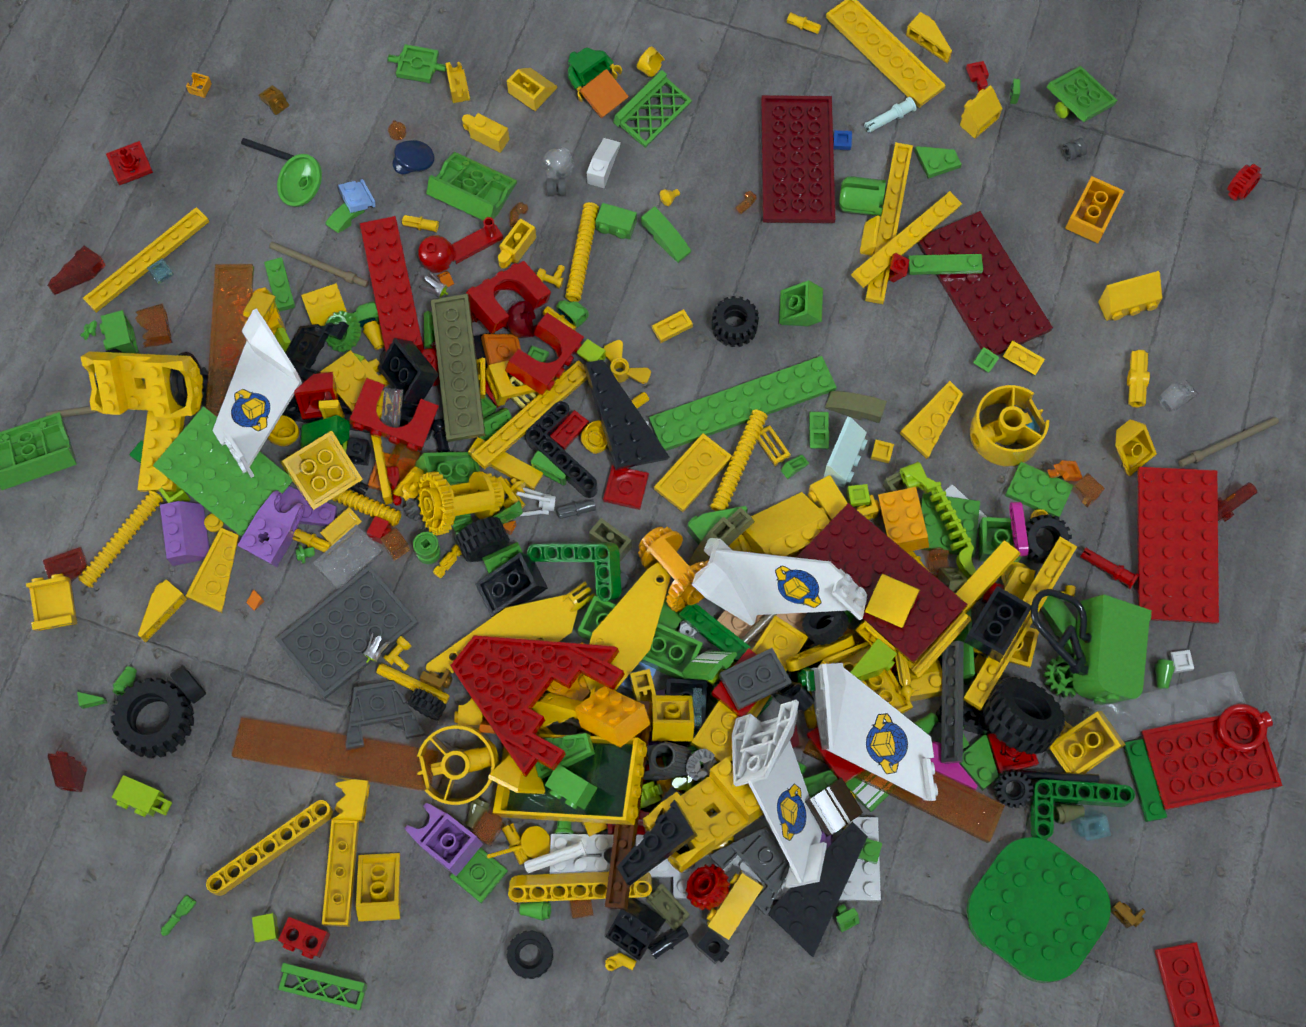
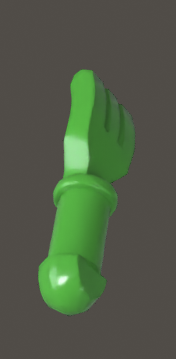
M186 895L177 906L176 913L172 914V917L164 927L162 926L161 934L163 936L169 935L178 921L180 922V918L187 915L193 909L196 901Z

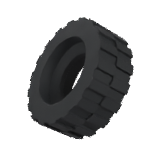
M844 611L808 612L803 619L802 627L810 640L815 644H831V642H835L846 632L849 619ZM834 617L829 625H827L824 628L817 629V627L822 621H824L827 618Z
M530 930L523 931L521 934L518 933L514 939L512 938L507 948L508 964L516 975L524 979L539 978L552 965L554 956L551 943L540 932ZM533 944L539 948L541 956L536 964L526 965L521 961L520 951L525 945Z

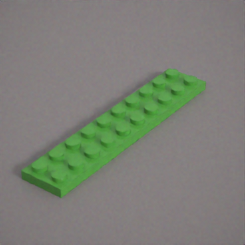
M820 356L650 416L649 421L655 436L663 448L668 451L696 441L703 433L706 436H710L746 423L750 420L749 417L752 415V410H760L768 415L830 393L831 391H836L837 387L823 357Z

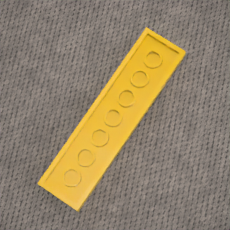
M844 0L826 13V18L907 97H911L918 108L945 89L946 85L858 0Z
M775 615L752 651L758 655L773 648L783 668L787 671L788 668L785 661L798 654L808 636ZM771 695L757 701L748 714H752L757 718ZM718 701L691 742V745L699 750H710L715 755L714 758L718 763L731 756L732 732L735 720L739 716Z

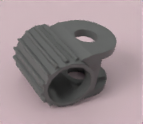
M669 742L648 746L646 757L649 759V771H644V780L660 781L687 775L686 764L692 755V751L688 750V747ZM665 756L666 767H659L656 763V758Z

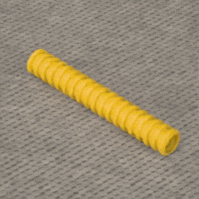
M592 202L583 205L565 298L571 302H579L581 300L596 218L599 211V206Z
M752 410V415L749 417L750 420L747 421L748 425L745 426L743 435L740 437L741 441L738 442L739 446H736V451L733 453L734 456L731 458L732 461L729 462V466L726 469L727 472L724 473L725 477L722 478L723 482L720 483V487L717 489L718 493L715 494L716 498H713V503L710 505L714 511L726 510L729 507L728 503L731 502V498L734 495L733 492L736 491L735 487L738 486L737 482L740 481V477L743 475L744 466H747L746 461H749V456L752 454L751 451L754 450L756 441L759 439L758 436L761 434L760 430H763L762 425H765V420L768 418L763 411Z
M347 489L332 498L333 501H338L339 504L343 503L344 506L354 507V510H359L360 513L370 514L372 518L377 516L389 521L393 527L398 525L402 516L401 511H396L395 508L391 509L390 506L385 507V504H380L378 501L375 502L374 499L369 500V497H364L362 494L359 495L357 492L353 493L352 490L348 491Z
M153 490L148 492L149 495L145 496L146 499L141 500L142 504H138V508L133 510L134 513L129 515L130 518L125 520L126 523H122V528H118V533H114V537H111L110 542L106 543L107 546L102 548L103 551H99L98 557L95 556V560L90 562L91 565L86 567L87 570L82 572L83 575H79L78 578L83 584L92 588L94 586L93 583H97V578H101V573H105V569H108L109 564L113 563L112 560L116 559V555L121 553L120 550H124L125 544L128 545V541L133 539L132 536L137 534L136 531L141 529L140 526H144V521H148V516L151 517L152 512L156 511L155 508L160 506L159 503L164 501L158 493Z

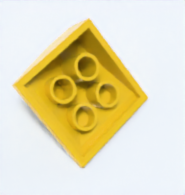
M332 431L280 461L312 510H315L363 480Z

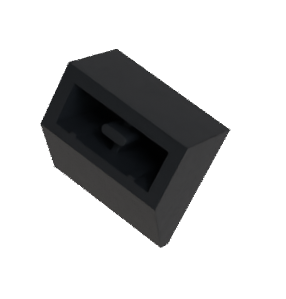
M630 898L628 909L620 910L605 937L640 961L658 935L666 919L636 898Z

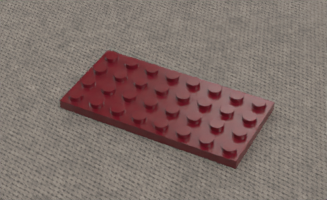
M762 95L763 223H835L832 96Z
M981 211L928 233L917 243L924 255L982 254V273L936 274L981 350L985 347L995 355L1006 352L1012 341L1021 345L1052 331V325Z
M849 503L796 557L830 561L835 567L849 574L852 580L859 587H862L867 594L863 620L870 624L913 664L968 606L966 602ZM882 574L920 589L903 628L865 612Z

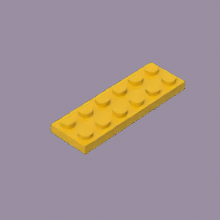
M153 411L147 412L138 491L149 492L153 490L160 492L159 489L162 487L165 492H176V484L153 465L183 431L185 416L174 418L154 417Z

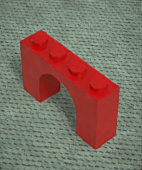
M525 261L513 264L508 270L498 272L495 277L485 279L480 285L473 286L466 292L469 296L470 310L491 334L505 327L509 319L507 312L494 297V293L497 291L512 290L517 292L526 302L531 303L534 310L546 304L551 295L548 287Z
M546 313L538 323L533 335L549 344L555 350L558 359L553 362L544 363L535 360L518 349L509 360L505 369L507 373L542 396L547 390L551 391L556 383L554 381L556 377L560 379L563 375L565 365L570 366L574 359L573 355L577 354L584 339V336L549 313Z
M366 378L349 424L356 430L363 431L364 429L370 431V434L377 438H381V436L388 438V441L393 444H404L411 451H422L439 405L420 399L415 415L407 425L399 428L389 427L379 419L376 411L385 385Z

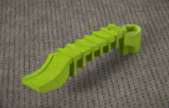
M920 462L900 468L902 480L907 488L918 487L924 491V494L931 492V503L939 501L940 504L935 505L936 512L944 510L945 513L940 515L941 520L948 519L950 521L945 524L946 530L953 528L955 531L948 534L949 539L959 538L960 540L950 545L951 550L964 547L956 558V564L964 576L969 579L976 572L972 563L974 547L971 544V538L966 534V529L961 525V519H958L956 515V510H953L951 501L947 499L946 491H943L941 488V482H935L928 478Z

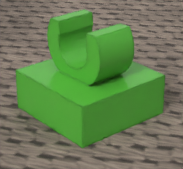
M844 904L836 907L838 910L837 914L839 915L836 917V921L841 933L859 924V916L855 908L847 910Z

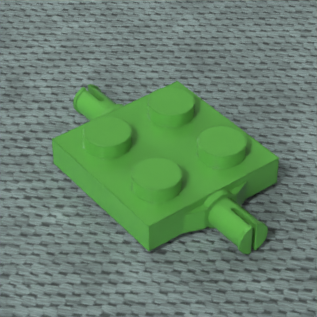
M405 44L399 56L388 55V62L398 63L396 76L399 78L431 83L436 70L446 72V65L437 63L438 50Z

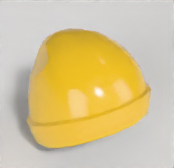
M281 415L267 439L272 444L278 446H289L298 439L299 427L294 420Z

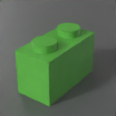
M602 203L596 218V230L603 234L616 235L621 239H631L637 223V212Z
M561 765L556 767L545 784L546 787L551 789V795L558 799H561V797L566 798L565 803L574 809L579 806L585 810L597 790V787Z

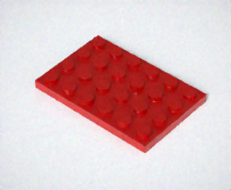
M1236 712L1227 720V733L1234 741L1246 744L1252 742L1258 736L1259 728L1251 714ZM1220 715L1140 732L1141 738L1145 743L1164 810L1283 786L1267 736L1262 745L1255 750L1247 752L1234 750L1227 746L1219 735L1218 720Z

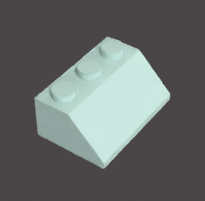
M847 417L823 477L825 478L830 475L835 484L843 488L846 482H851L854 475L852 468L853 466H858L861 458L858 455L860 449L864 451L868 442L865 439L867 432L850 417Z

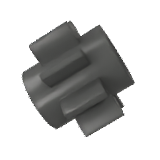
M417 497L409 498L405 502L407 504L404 507L405 514L408 518L415 521L419 518L422 520L423 515H420L421 508L418 507L420 501Z

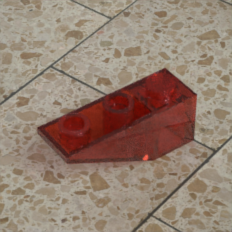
M83 246L68 263L64 264L62 270L51 278L47 286L54 295L94 279L106 265L101 256Z
M56 751V754L48 753L47 757L55 786L63 791L82 792L87 768L81 765L80 761H76L75 757L69 756L67 752Z

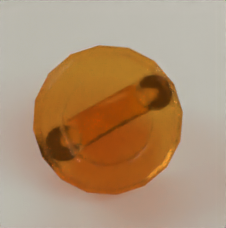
M393 120L388 128L389 136L393 140H401L406 136V128L401 122Z

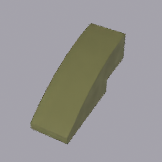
M831 391L825 409L858 420L864 418L880 423L887 401L862 394Z

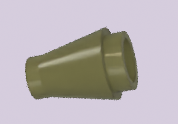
M477 798L471 802L466 826L477 830L489 812L490 804Z
M1058 804L1056 807H1053L1054 821L1065 824L1084 817L1085 809L1083 805Z

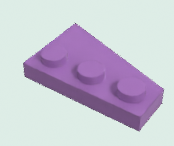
M289 486L282 495L279 507L280 513L289 512L297 503L305 505V510L299 524L327 526L336 518V506L326 502L312 510L300 491Z

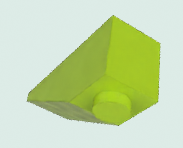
M877 639L850 673L861 682L879 676L884 669L888 672L895 662L892 659L897 653L880 639Z

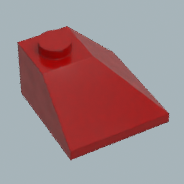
M333 372L313 374L294 390L302 419L323 417L319 409V401L338 400Z

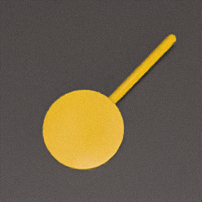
M529 827L522 833L521 845L488 854L487 858L520 849L532 859L546 855L550 851V836L541 827Z

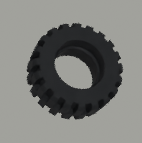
M1012 677L1002 680L997 684L983 705V717H985L986 725H989V730L995 733L997 739L1005 742L1006 746L1013 747L1018 752L1024 751L1026 754H1039L1047 751L1065 726L1064 712L1061 710L1060 704L1054 700L1051 694L1046 692V689L1040 688L1036 683L1028 682L1024 678Z
M145 678L143 683L138 680L134 682L133 687L127 686L124 689L125 693L122 696L119 694L116 698L118 704L113 705L111 710L115 713V715L111 716V723L114 725L112 730L117 736V740L136 755L152 759L155 758V755H158L161 758L165 757L168 751L171 753L177 751L176 746L179 744L181 746L184 745L186 742L184 740L185 736H190L192 732L189 727L194 725V719L191 717L194 711L190 705V700L172 682H166L162 678H156L155 681L152 678ZM153 702L166 703L170 709L166 725L154 734L143 735L139 733L136 728V720L140 711Z

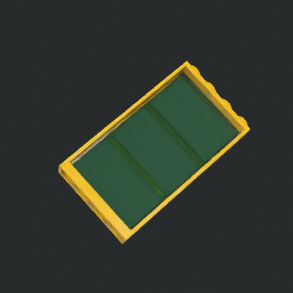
M535 734V735H537V736L543 738L544 740H545V738H551V737H552V738H562V737H564V736H567V735ZM590 736L595 754L566 767L569 771L597 787L585 810L579 806L574 809L565 803L566 798L561 797V799H558L551 795V789L545 786L551 776L549 775L542 779L545 788L544 794L516 793L498 784L493 813L502 818L635 825V819L638 817V798L641 796V777L644 775L643 762L647 754L646 743L639 738H632L622 747H618L599 736ZM505 747L503 749L502 761L510 755Z

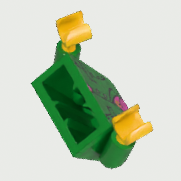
M587 47L578 53L573 51L569 56L568 78L574 89H577L580 102H582L580 96L581 86L584 87L606 69L608 71L612 70L611 75L614 79L618 77L616 72L620 75L622 73L621 66L614 65V61L602 50H593Z

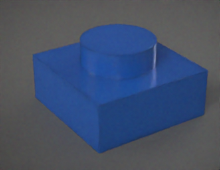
M834 130L833 149L851 150L852 131Z

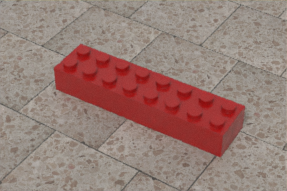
M396 216L360 223L385 351L387 352L394 338L412 341L421 351L424 349Z

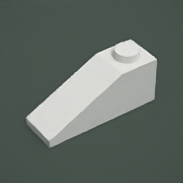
M603 138L589 165L587 184L605 188L621 142Z

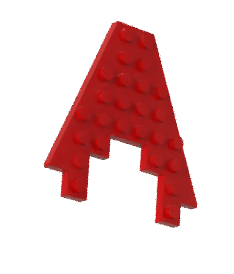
M477 635L472 637L450 665L525 777H527L537 762L555 770L566 755L565 751L535 735L546 720L544 716L531 709L553 680L570 689L579 675L583 674L614 690L625 675L623 670L611 664L619 653V649L615 646Z

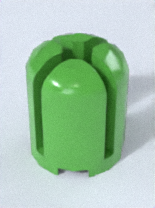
M854 176L846 177L841 184L839 199L841 210L849 213L881 216L886 180Z

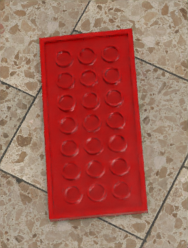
M1138 468V606L1152 610L1151 620L1219 623L1217 470Z

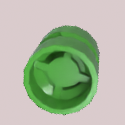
M422 532L414 538L413 548L419 561L424 564L437 562L441 556V548L437 537L433 533Z

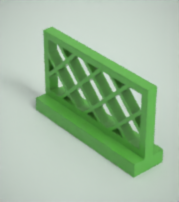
M663 70L615 115L613 122L617 127L621 126L645 148L692 102L685 93L666 77L667 74ZM666 84L671 88V93H662V87ZM652 97H660V105H650V99ZM662 98H672V105H663ZM675 98H682L685 103L683 105H675ZM648 109V116H639V110ZM651 109H660L661 116H651ZM663 109H673V115L663 116ZM636 120L637 127H629L626 122ZM639 120H649V128H640ZM651 120H661V126L659 128H652ZM640 132H649L650 137L645 141L640 137Z

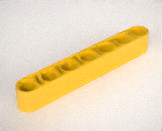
M324 800L316 801L212 874L207 879V889L217 896L226 894L328 822L333 816L332 807ZM321 807H327V812L319 816L318 810ZM304 819H310L309 825L306 828H301V822ZM287 831H292V837L289 840H284V834ZM274 843V850L270 853H267L266 847L269 844ZM256 855L257 862L249 865V859ZM239 868V875L232 878V870ZM221 880V888L214 890V883Z
M609 872L517 875L510 880L508 896L514 902L606 899ZM649 872L630 885L629 898L647 897L652 892V877Z

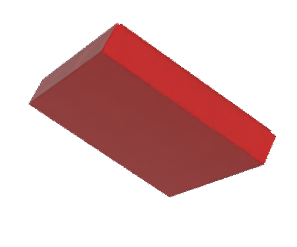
M612 465L603 502L640 510L649 473L628 468L615 470L614 465Z

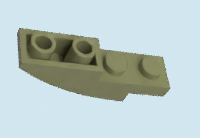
M741 507L728 519L723 517L701 541L688 565L691 566L695 563L709 560L710 556L704 552L708 539H721L729 546L755 522L753 518Z

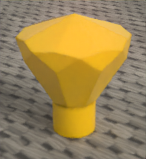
M664 189L660 191L659 195L662 203L665 206H670L675 197L680 195L678 189L673 191Z

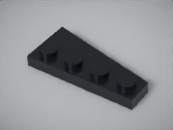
M674 800L669 805V810L657 819V824L651 831L648 830L644 834V839L638 846H634L617 866L626 884L632 885L698 836L677 801Z

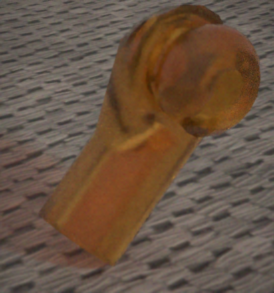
M752 191L746 192L744 195L745 200L735 207L740 214L749 209L756 201V194H753Z
M523 202L517 203L510 211V227L512 228L518 222L519 215L521 213L525 214L528 211V206L523 204Z

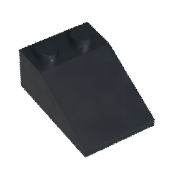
M521 552L476 583L491 617L507 607L525 603L548 589L536 563L531 561L529 555Z

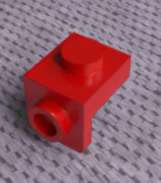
M894 253L892 255L888 280L894 283L905 277L910 260Z

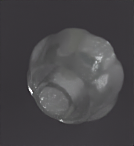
M563 147L548 150L542 158V168L546 172L545 176L554 180L569 177L575 167L571 152Z

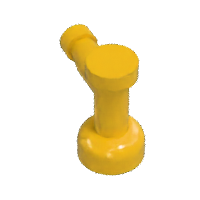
M559 265L554 276L546 274V270L540 268L537 276L542 282L546 281L554 284L560 289L564 278H561L565 267Z
M400 636L396 641L397 646L388 655H385L383 659L391 666L395 663L405 672L410 665L405 663L398 655L403 650H409L412 646Z

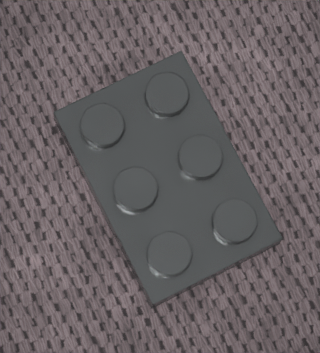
M773 648L719 673V677L737 710L743 709L792 683Z

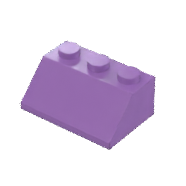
M183 501L161 504L160 510L166 558L170 564L176 566L204 560L210 549L208 532L204 525L206 518L204 506L199 503Z

